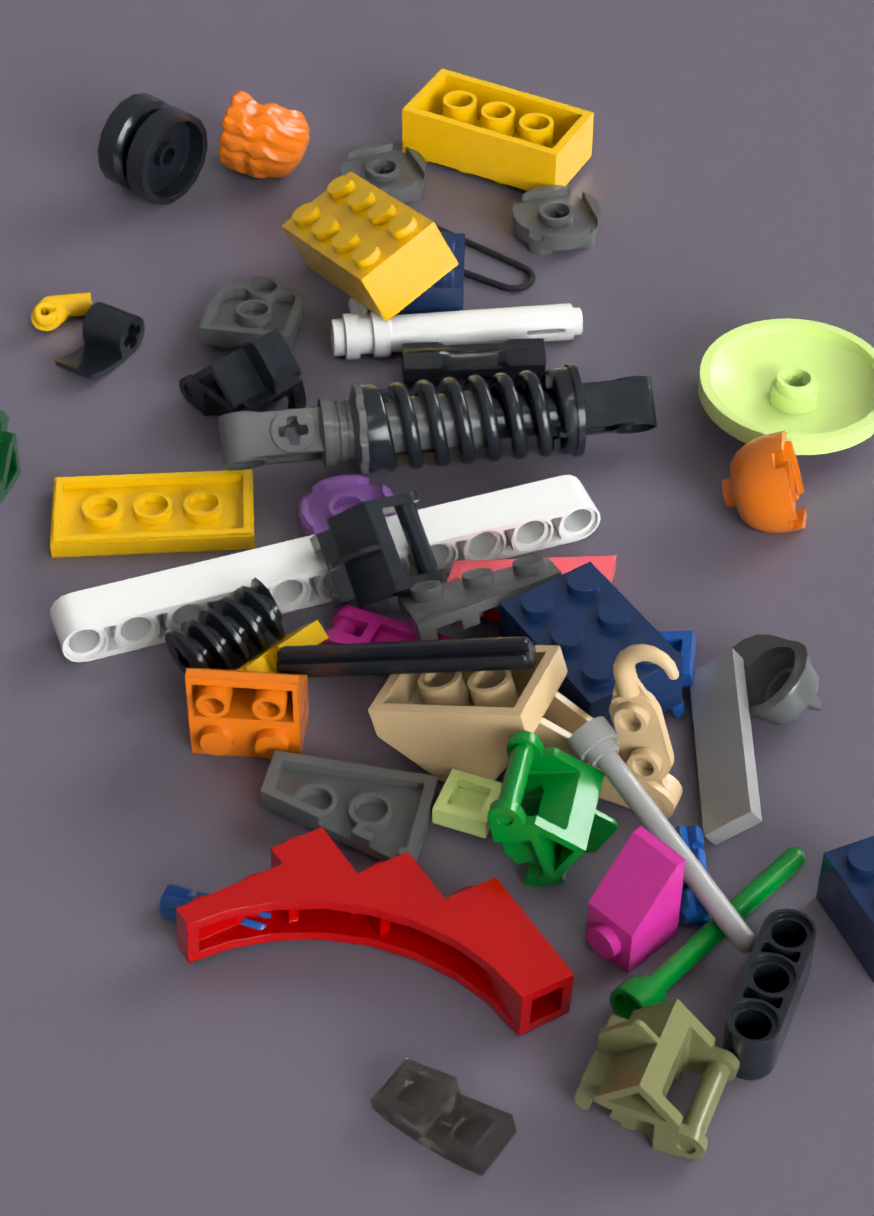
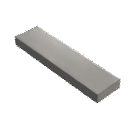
M733 648L695 668L693 686H690L703 833L714 845L762 822L744 660Z

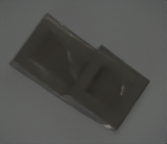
M405 1058L370 1100L373 1110L404 1134L439 1156L480 1176L485 1174L517 1132L512 1114L462 1095L456 1077Z

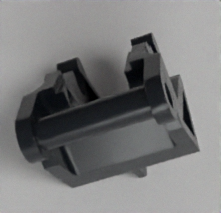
M278 328L253 342L244 343L235 352L193 375L188 374L179 380V387L184 398L205 416H222L240 411L264 412L266 403L271 400L277 402L286 396L288 399V409L306 408L303 380L299 378L301 369Z
M415 490L397 496L392 495L357 504L328 518L326 521L329 530L317 533L310 538L315 554H323L335 589L330 592V596L335 608L356 600L360 609L398 594L410 592V588L416 583L428 580L442 582L448 579L445 569H439L415 505L419 501ZM396 511L419 575L413 577L406 576L387 525L385 514Z

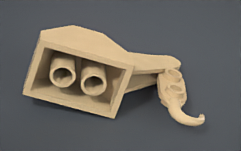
M647 644L630 645L619 652L613 664L615 685L609 713L614 730L618 734L616 742L620 746L619 756L668 819L672 816L683 790L679 781L669 774L674 764V753L661 706L655 696L647 691L638 679L635 665L642 661L652 662L660 666L671 680H676L679 677V671L670 656L659 648ZM535 645V664L530 669L391 674L368 709L377 736L431 775L439 776L438 780L441 782H446L452 769L495 781L508 765L509 757L506 747L510 735L516 731L534 733L541 739L544 748L556 747L578 759L569 747L568 740L579 727L593 719V717L558 692L568 672L559 645ZM604 774L599 798L629 808Z

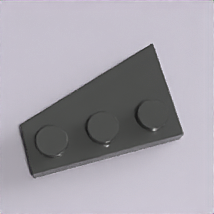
M538 555L525 556L513 561L512 567L496 571L490 568H476L464 572L461 575L462 579L443 584L438 580L422 581L412 586L410 592L398 594L397 597L401 615L418 641L438 640L436 629L446 625H458V628L464 630L478 625L484 611L493 608L500 612V603L562 575V572L549 558L543 559L542 556Z
M274 750L260 790L261 806L310 829L316 830L323 827L330 838L380 861H387L409 852L418 863L432 816V808L438 795L439 776Z

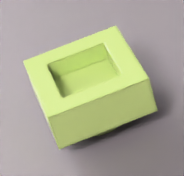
M452 769L432 808V823L486 839L490 830L487 819L489 807L493 801L498 800L502 783Z

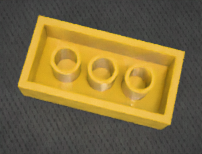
M442 68L402 109V152L406 153V147L417 151L426 162L438 163L457 169L462 173L474 174L493 180L501 185H510L526 191L546 185L566 186L592 156L594 112Z
M351 171L332 180L325 192L312 202L298 207L293 212L292 218L281 226L307 267L386 322L459 265L434 221Z

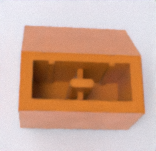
M186 668L185 685L192 753L272 759L274 750L302 754L309 716L307 675Z

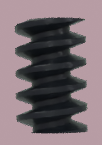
M255 577L251 581V588L246 586L239 587L234 591L233 599L225 596L217 601L216 611L207 607L199 612V622L189 618L181 623V633L175 630L165 633V641L173 660L185 674L186 668L212 669L211 666L214 664L221 669L233 670L229 658L231 653H234L245 663L250 660L247 643L251 642L260 651H264L268 648L264 635L266 631H269L279 641L286 636L281 623L283 618L275 599L266 586Z

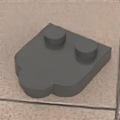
M256 277L247 281L246 284L234 283L221 286L215 290L199 325V344L215 345L220 349H234L246 342H253L278 328L289 350L292 351L304 319V296L294 289L282 288L281 282L272 277Z

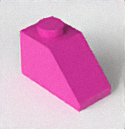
M643 826L633 831L588 902L586 940L600 957L612 960L628 974L677 936L686 860Z

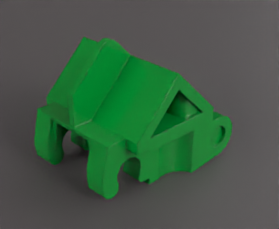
M516 731L510 735L506 750L509 761L498 800L491 803L487 815L494 842L502 843L506 856L513 857L516 864H537L527 865L523 878L525 885L545 887L565 883L568 869L583 853H595L617 830L618 823L615 819L596 810L604 773L556 747L544 748L541 739L534 733Z

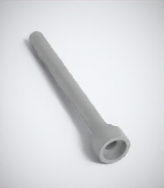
M604 716L593 718L579 727L568 740L569 747L578 759L584 763H589L594 768H600L644 828L686 859L683 880L734 948L741 953L752 951L756 941L754 933L619 756L620 746L616 742L618 734Z

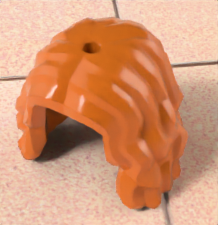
M239 91L231 96V106L226 109L225 115L222 118L224 131L219 137L220 148L218 156H220V162L227 168L238 173L247 174L253 178L287 177L300 164L309 144L310 129L308 122L300 111L288 110L275 103L259 104L245 91Z

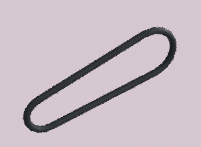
M436 224L439 231L454 233ZM465 238V245L527 273L529 279L523 284L508 285L466 269L464 270L465 277L509 292L526 290L535 282V273L530 267Z

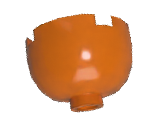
M786 431L766 434L750 440L733 457L730 465V478L722 479V491L727 508L736 507L741 519L756 531L767 534L787 533L802 530L806 527V507L796 510L795 500L799 499V494L804 493L793 444L791 441L785 442Z

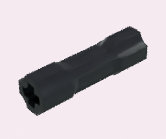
M544 338L508 339L499 344L445 345L439 342L402 343L404 385H414L417 381L424 379L428 380L431 384H439L442 379L447 377L467 379L472 375L492 378L493 375L502 372L510 376L512 381H515L517 375L525 370L532 371L541 380L546 370Z

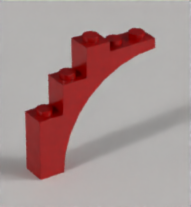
M323 827L301 836L291 837L282 844L271 848V869L251 874L240 882L209 895L198 896L189 903L176 908L177 944L188 963L232 948L273 941L328 940L371 946L414 959L456 980L490 1005L518 1036L570 1012L574 973L496 877L475 886L463 887L454 895L444 898L409 852L387 861L376 862L366 870L357 873ZM269 911L271 913V918L257 916L262 912ZM244 918L262 922L267 926L263 930H257L241 925V922Z

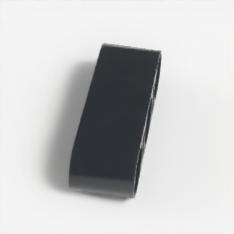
M779 909L768 914L763 921L727 1010L722 1048L733 1053L738 1058L740 1067L736 1077L739 1079L750 1081L762 1079L770 1074L775 1067L808 980L817 929L813 920L807 914L798 910Z

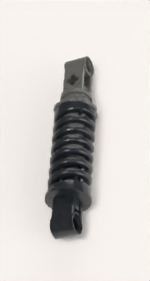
M565 364L564 367L547 369L541 380L532 371L525 370L517 375L514 383L510 376L504 372L493 375L489 385L479 375L469 376L463 388H461L456 379L447 377L440 381L437 392L433 385L424 379L414 384L411 396L406 386L401 382H393L387 389H378L373 384L360 385L359 383H352L349 399L343 402L335 401L332 403L329 398L318 399L317 407L267 412L240 411L224 414L218 418L223 468L243 470L271 464L322 460L324 467L328 468L335 467L338 461H354L360 476L364 477L379 469H385L388 472L396 470L397 456L408 455L410 467L420 469L424 464L423 453L434 452L435 463L443 467L447 466L450 462L449 451L460 450L461 461L464 464H472L476 459L475 449L486 448L488 460L497 462L502 456L500 439L511 438L512 454L517 460L524 459L527 456V437L537 436L538 453L542 457H549L553 453V448L554 450L563 449L566 454L579 457L583 456L585 451L586 435L606 433L632 434L649 431L657 427L651 377L629 376L610 381L582 383L575 364ZM295 427L296 434L300 435L298 445H290L288 437H284L286 428Z

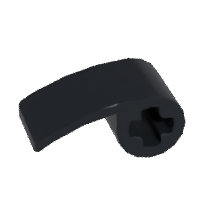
M96 302L87 311L83 320L82 333L85 344L73 353L55 359V364L88 379L100 378L123 364L136 352L143 340L145 331L144 321L135 314L103 302Z

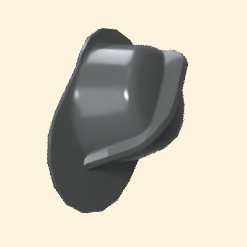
M757 634L743 639L732 647L744 660L750 715H756L773 724L782 725L797 719L807 709L820 711L823 704L816 695L819 690L820 679L816 668L809 660L807 646L798 641L773 635Z

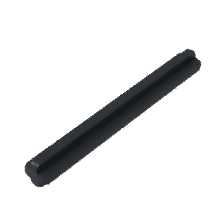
M526 636L284 646L277 652L276 669L278 673L307 675V678L530 669L534 666L536 648L534 641Z

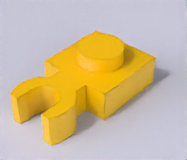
M315 620L295 629L286 635L285 638L277 641L236 670L275 673L277 671V652L280 648L284 646L319 645L329 637L320 622Z

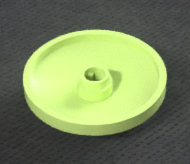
M785 318L752 322L725 333L711 344L705 352L699 372V398L704 410L713 422L729 435L742 442L748 443L750 440L766 434L786 431L785 442H792L796 455H818L841 451L865 441L874 434V348L846 330L817 321Z

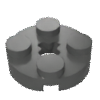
M370 143L353 149L348 153V161L345 164L341 162L340 176L346 175L351 171L402 203L417 202L424 196L426 163L424 158L414 149L406 147V153L393 151V143Z
M540 186L522 194V202L518 205L516 202L514 203L512 208V228L520 240L528 243L529 252L535 255L544 256L553 251H565L576 248L588 249L596 243V234L600 228V206L591 195L582 192V198L576 195H571L570 187Z

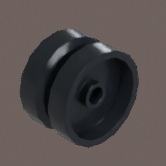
M147 93L133 94L119 103L105 123L98 146L99 167L107 179L159 205L173 203L188 192L196 182L204 166L208 148L207 131L202 121L192 114L177 107H172Z

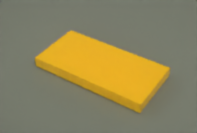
M253 470L54 478L50 533L52 558L255 549Z

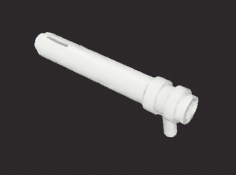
M350 298L348 302L350 313H343L342 318L331 319L333 356H345V360L360 359L361 354H372L373 358L390 357L392 352H402V343L439 342L445 345L499 344L508 339L544 338V342L573 340L574 335H582L583 332L581 308H573L571 303L398 314L386 322L374 312L369 314L368 308L355 299Z

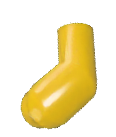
M91 292L46 296L33 308L31 313L32 324L41 331L49 332L56 330L69 317L85 316L92 306Z

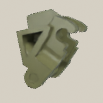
M678 998L634 1010L629 1020L611 1014L606 1027L601 1028L598 1033L597 1047L575 1093V1104L579 1108L587 1110L594 1099V1102L612 1110L610 1118L620 1122L621 1127L645 1134L651 1142L652 1149L689 1160H699L704 1156L708 1147V1139L705 1134L726 1083L735 1079L740 1062L733 1053L715 1046L716 1038ZM688 1072L702 1077L683 1120V1115L666 1097L673 1080L679 1082L683 1073Z

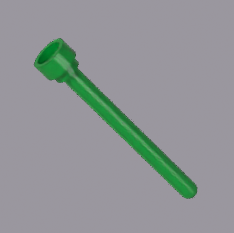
M798 847L788 848L729 901L743 920L753 913L805 864L806 856L804 851ZM713 918L707 921L649 975L629 976L610 994V1003L615 1014L629 1020L634 1010L665 1002V993L726 937Z

